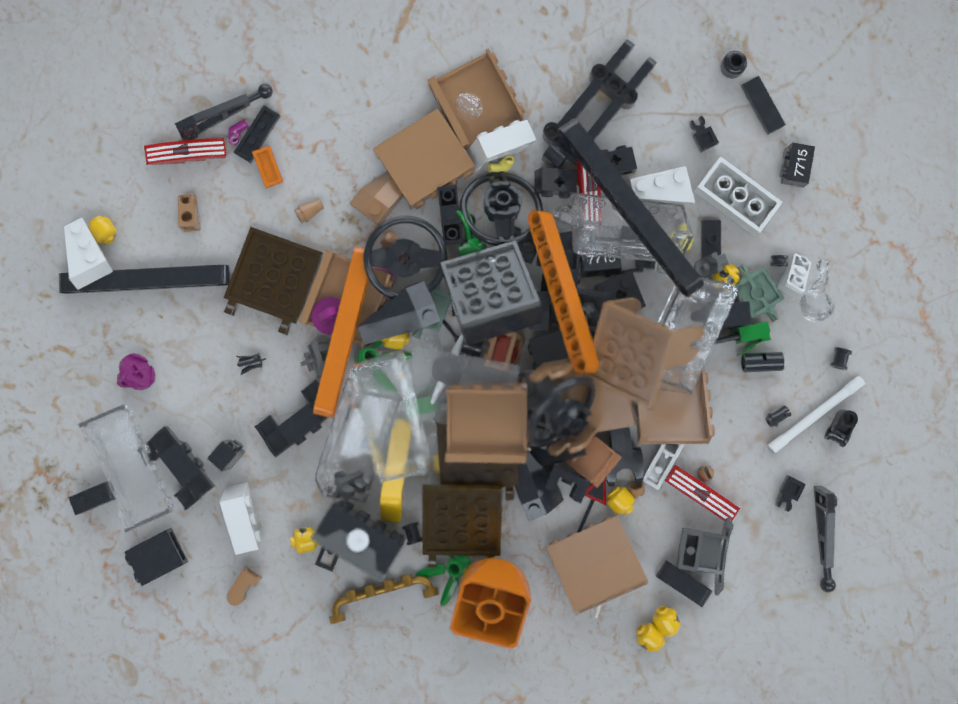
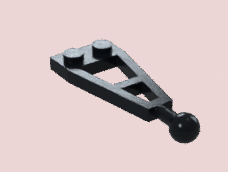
M261 84L254 93L249 95L243 94L193 114L174 124L182 140L196 139L198 134L247 108L251 102L259 98H270L273 94V89L269 84Z
M821 485L814 486L820 562L823 565L824 578L820 581V587L824 592L830 593L836 588V582L832 579L831 568H834L835 507H837L838 501L835 493Z

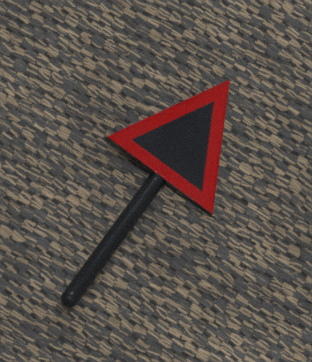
M606 478L598 488L593 484L588 487L585 496L590 498L591 501L577 530L578 533L582 531L594 502L597 501L606 505Z

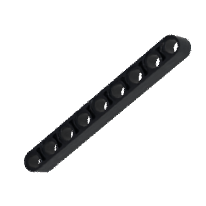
M229 265L113 270V272L79 290L70 281L69 272L59 273V293L74 294L226 286L230 282Z

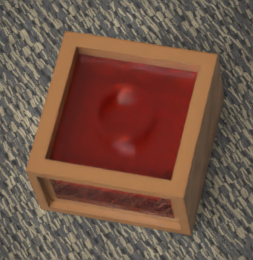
M512 332L489 339L490 347L484 355V366L504 373L515 372L525 338Z

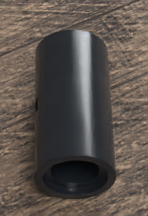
M782 352L743 353L741 356L742 371L744 373L783 371L784 355Z

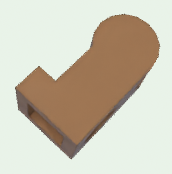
M195 194L178 196V227L183 232L201 230Z
M244 568L227 593L228 603L233 606L241 604L246 599L250 586L253 585L255 587L258 585L262 577L249 568Z

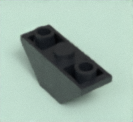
M457 185L437 187L445 245L463 243L461 221L456 212L459 210Z

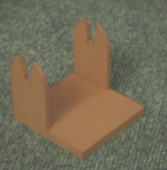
M636 298L604 302L593 341L599 360V368L595 373L584 374V376L590 377L594 382L648 409L654 408L665 370L688 364L696 357L701 349L691 347V344L704 337V330L697 325L672 330L635 313L642 309L640 301Z
M570 358L541 364L530 374L529 379L532 382H538L547 375H550L551 379L559 377L566 381L576 376H584V374L576 373L572 368ZM595 382L596 396L590 409L592 416L587 418L588 426L576 438L572 435L567 442L560 440L551 444L548 448L549 454L557 456L567 447H569L570 453L585 448L597 432L635 426L636 420L631 400ZM578 384L570 387L562 394V400L565 401L571 398L572 400H579L584 404L588 395V386L586 384Z

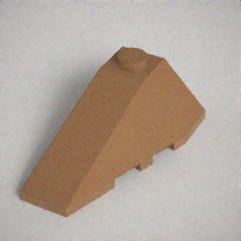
M386 172L363 187L349 204L379 226L386 220L404 196L389 173Z

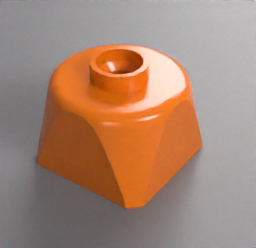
M499 558L481 559L468 566L463 572L450 624L451 631L459 636L508 649L516 647L531 603V590L528 579L523 571L515 564Z

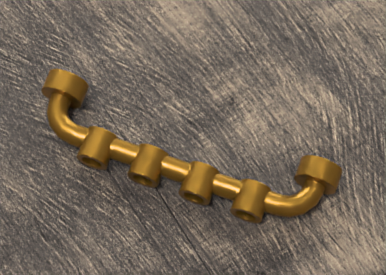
M412 573L401 576V581L394 582L393 579L382 581L383 585L375 587V584L364 586V591L357 592L356 589L345 592V596L338 598L333 603L332 616H329L330 624L346 620L344 612L340 613L339 611L343 604L416 584H423L426 590L422 591L424 598L439 595L437 587H433L427 577H413Z

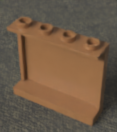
M486 49V54L437 79L435 76L427 79L428 85L447 122L465 150L470 148L477 139L476 136L480 133H491L499 126L505 128L516 120L522 121L523 113H525L520 102L517 103L514 98L516 93L513 87L508 86L505 81L507 76L503 69H499L496 55L494 53L491 54L489 49Z
M438 108L373 148L375 156L382 162L408 202L410 209H419L425 204L427 199L438 197L437 187L456 185L459 179L470 177L475 169V164Z
M330 250L325 251L299 319L300 323L314 326L312 311L316 303L323 298L335 297L341 300L351 263L350 258ZM372 267L378 281L391 290L394 284V280H392L393 275ZM370 281L366 289L358 325L374 312L380 310L387 302V298L379 293ZM357 327L353 342L361 345L360 347H366L367 344L364 345Z
M701 365L699 371H665L654 408L648 409L635 402L638 444H709L711 438L715 435V427L711 425L713 410L712 407H709L708 401H710L711 394L710 390H707L708 373L705 372L704 365Z
M452 384L451 388L445 390V393H447L446 462H527V389H523V385H511V388H503V385H491V388H483V385H471V388H463L461 384Z
M609 516L603 519L600 524L588 525L584 528V531L579 533L577 531L567 535V538L561 541L556 539L546 547L575 615L648 584V579L618 516Z

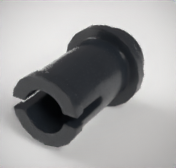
M784 405L774 413L767 414L765 420L770 427H777L778 423L792 414L791 412L788 413L790 410Z

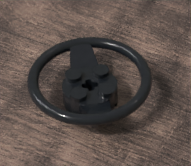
M504 171L499 173L490 172L473 180L464 190L459 205V211L464 215L470 233L478 240L494 246L515 240L519 244L532 236L529 227L524 233L514 237L515 220L521 211L523 196L521 191L511 186V183L508 181L522 186L531 195L536 210L543 211L542 200L539 194H534V187L525 179L514 174L504 173ZM490 181V188L484 193L483 209L488 220L495 224L497 238L480 232L472 224L467 213V203L471 193L478 186Z
M408 215L390 218L377 226L369 236L363 253L364 270L368 280L379 293L390 299H393L399 293L383 286L376 278L372 266L387 268L392 274L404 278L419 273L420 269L439 267L434 279L427 285V289L431 293L443 278L441 262L448 260L447 248L438 230L424 219ZM409 223L427 230L435 239L439 251L421 248L418 243L405 238L394 239L384 248L373 250L372 248L377 238L386 229L397 224ZM405 252L407 260L402 263V260H399V256H402Z
M576 376L564 381L549 392L536 407L527 426L528 441L533 446L546 447L560 440L567 442L572 435L575 438L579 436L589 424L587 421L588 416H592L590 409L596 396L595 382L587 376ZM578 384H586L588 386V395L584 404L579 400H572L571 398L565 401L557 398V396L572 386ZM546 411L550 416L548 422L551 424L550 428L555 435L545 439H537L535 437V428L542 413Z

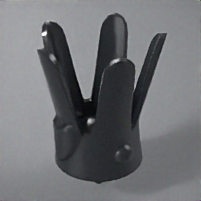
M259 353L252 356H236L240 358L237 364L238 367L247 366L241 370V375L255 368H263L262 361L266 360V358L261 359Z

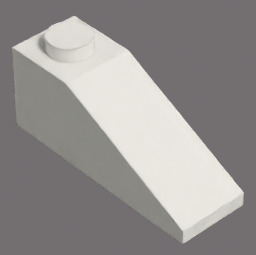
M662 444L645 473L643 482L659 490L685 444Z

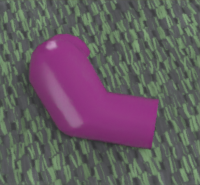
M245 119L229 127L227 140L230 144H238L241 131L249 127Z

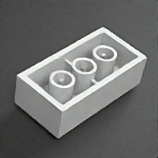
M721 156L715 161L693 191L753 236H756L763 230L783 203ZM720 183L724 184L723 188L720 187ZM736 194L740 196L738 199L735 198ZM751 205H753V206L755 207V208H754L755 211H752V210H751V207H750Z

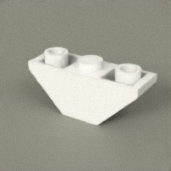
M794 253L780 277L777 289L793 298L803 295L811 262L806 257Z

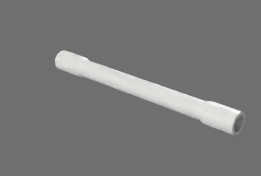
M857 376L847 383L843 389L770 442L767 445L770 451L775 454L785 447L789 441L849 395L865 385L864 380Z

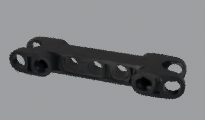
M630 427L608 430L610 448L622 457L606 477L608 486H615L616 475L622 469L632 470L635 482L642 483L644 477L641 447H632Z

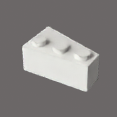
M516 120L510 123L508 127L499 126L491 133L482 132L477 135V139L467 150V153L475 164V170L478 171L482 169L481 167L485 163L490 161L496 163L498 158L513 155L531 147L536 138L528 120L521 122Z
M686 166L633 178L627 183L642 203L692 207L695 204Z
M83 218L64 226L69 279L77 290L113 272Z
M248 482L225 487L220 499V505L235 555L258 550L263 539L261 531L258 530L257 516L254 513Z

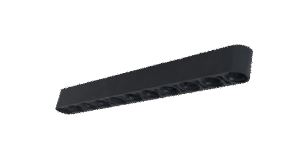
M573 118L559 128L557 132L561 140L685 297H690L703 287L704 282L580 122Z

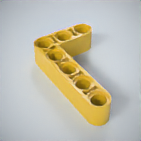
M393 418L380 499L381 521L401 523L402 494L412 431V420Z

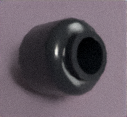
M730 51L721 61L720 69L722 74L727 78H738L747 68V58L740 51Z

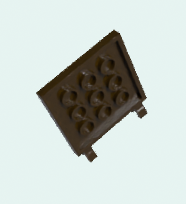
M250 226L223 297L228 300L224 313L234 316L237 303L283 319L278 332L288 335L290 324H297L323 253Z
M436 410L440 485L505 486L506 500H514V485H519L518 463L446 462L447 410Z
M422 484V555H428V567H436L437 555L487 556V558L501 556L503 492L501 485Z

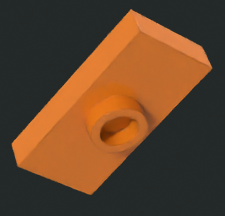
M267 146L252 151L265 188L283 183L271 147Z

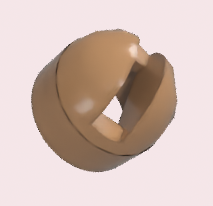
M701 466L698 470V477L703 481H710L714 477V471L710 466ZM704 469H707V471H708V473H709V475H710L709 478H707V475H706Z
M632 482L628 486L629 492L635 498H639V496H643L645 493L643 482Z

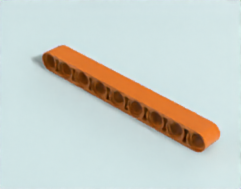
M533 210L528 215V224L572 368L578 374L595 373L599 368V360L554 217L550 212Z
M356 246L353 251L313 410L314 414L334 418L369 282L363 264L364 248Z

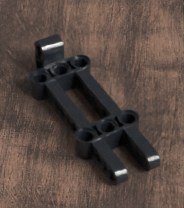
M627 39L606 65H594L589 75L590 85L559 123L549 122L544 126L542 137L550 146L544 152L542 161L551 168H560L567 159L577 166V159L568 148L562 147L561 143L563 141L559 137L557 130L573 118L576 119L600 90L613 102L587 132L595 141L621 108L631 109L638 99L636 89L652 71L657 62L649 57L628 83L625 82L614 72L635 46V44ZM601 72L603 77L597 78L594 73ZM609 84H616L618 89L612 90ZM624 96H631L633 101L627 102ZM552 129L556 132V135L553 137L549 136L546 131Z

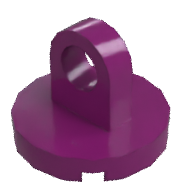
M335 297L323 298L313 308V324L323 334L331 336L333 334L341 302L340 299Z
M131 353L125 356L119 363L120 373L117 375V385L123 388L132 387L135 390H145L155 382L154 368L152 365L149 366L148 360L145 357Z

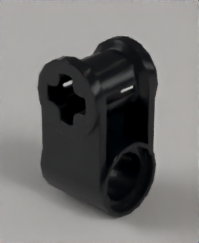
M839 410L828 427L824 438L826 440L831 439L842 448L845 447L858 422L857 414L851 410ZM845 414H848L850 419L848 423L845 424L843 421V417Z

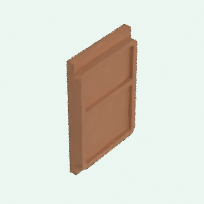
M594 436L585 447L587 455L565 462L598 488L622 457Z

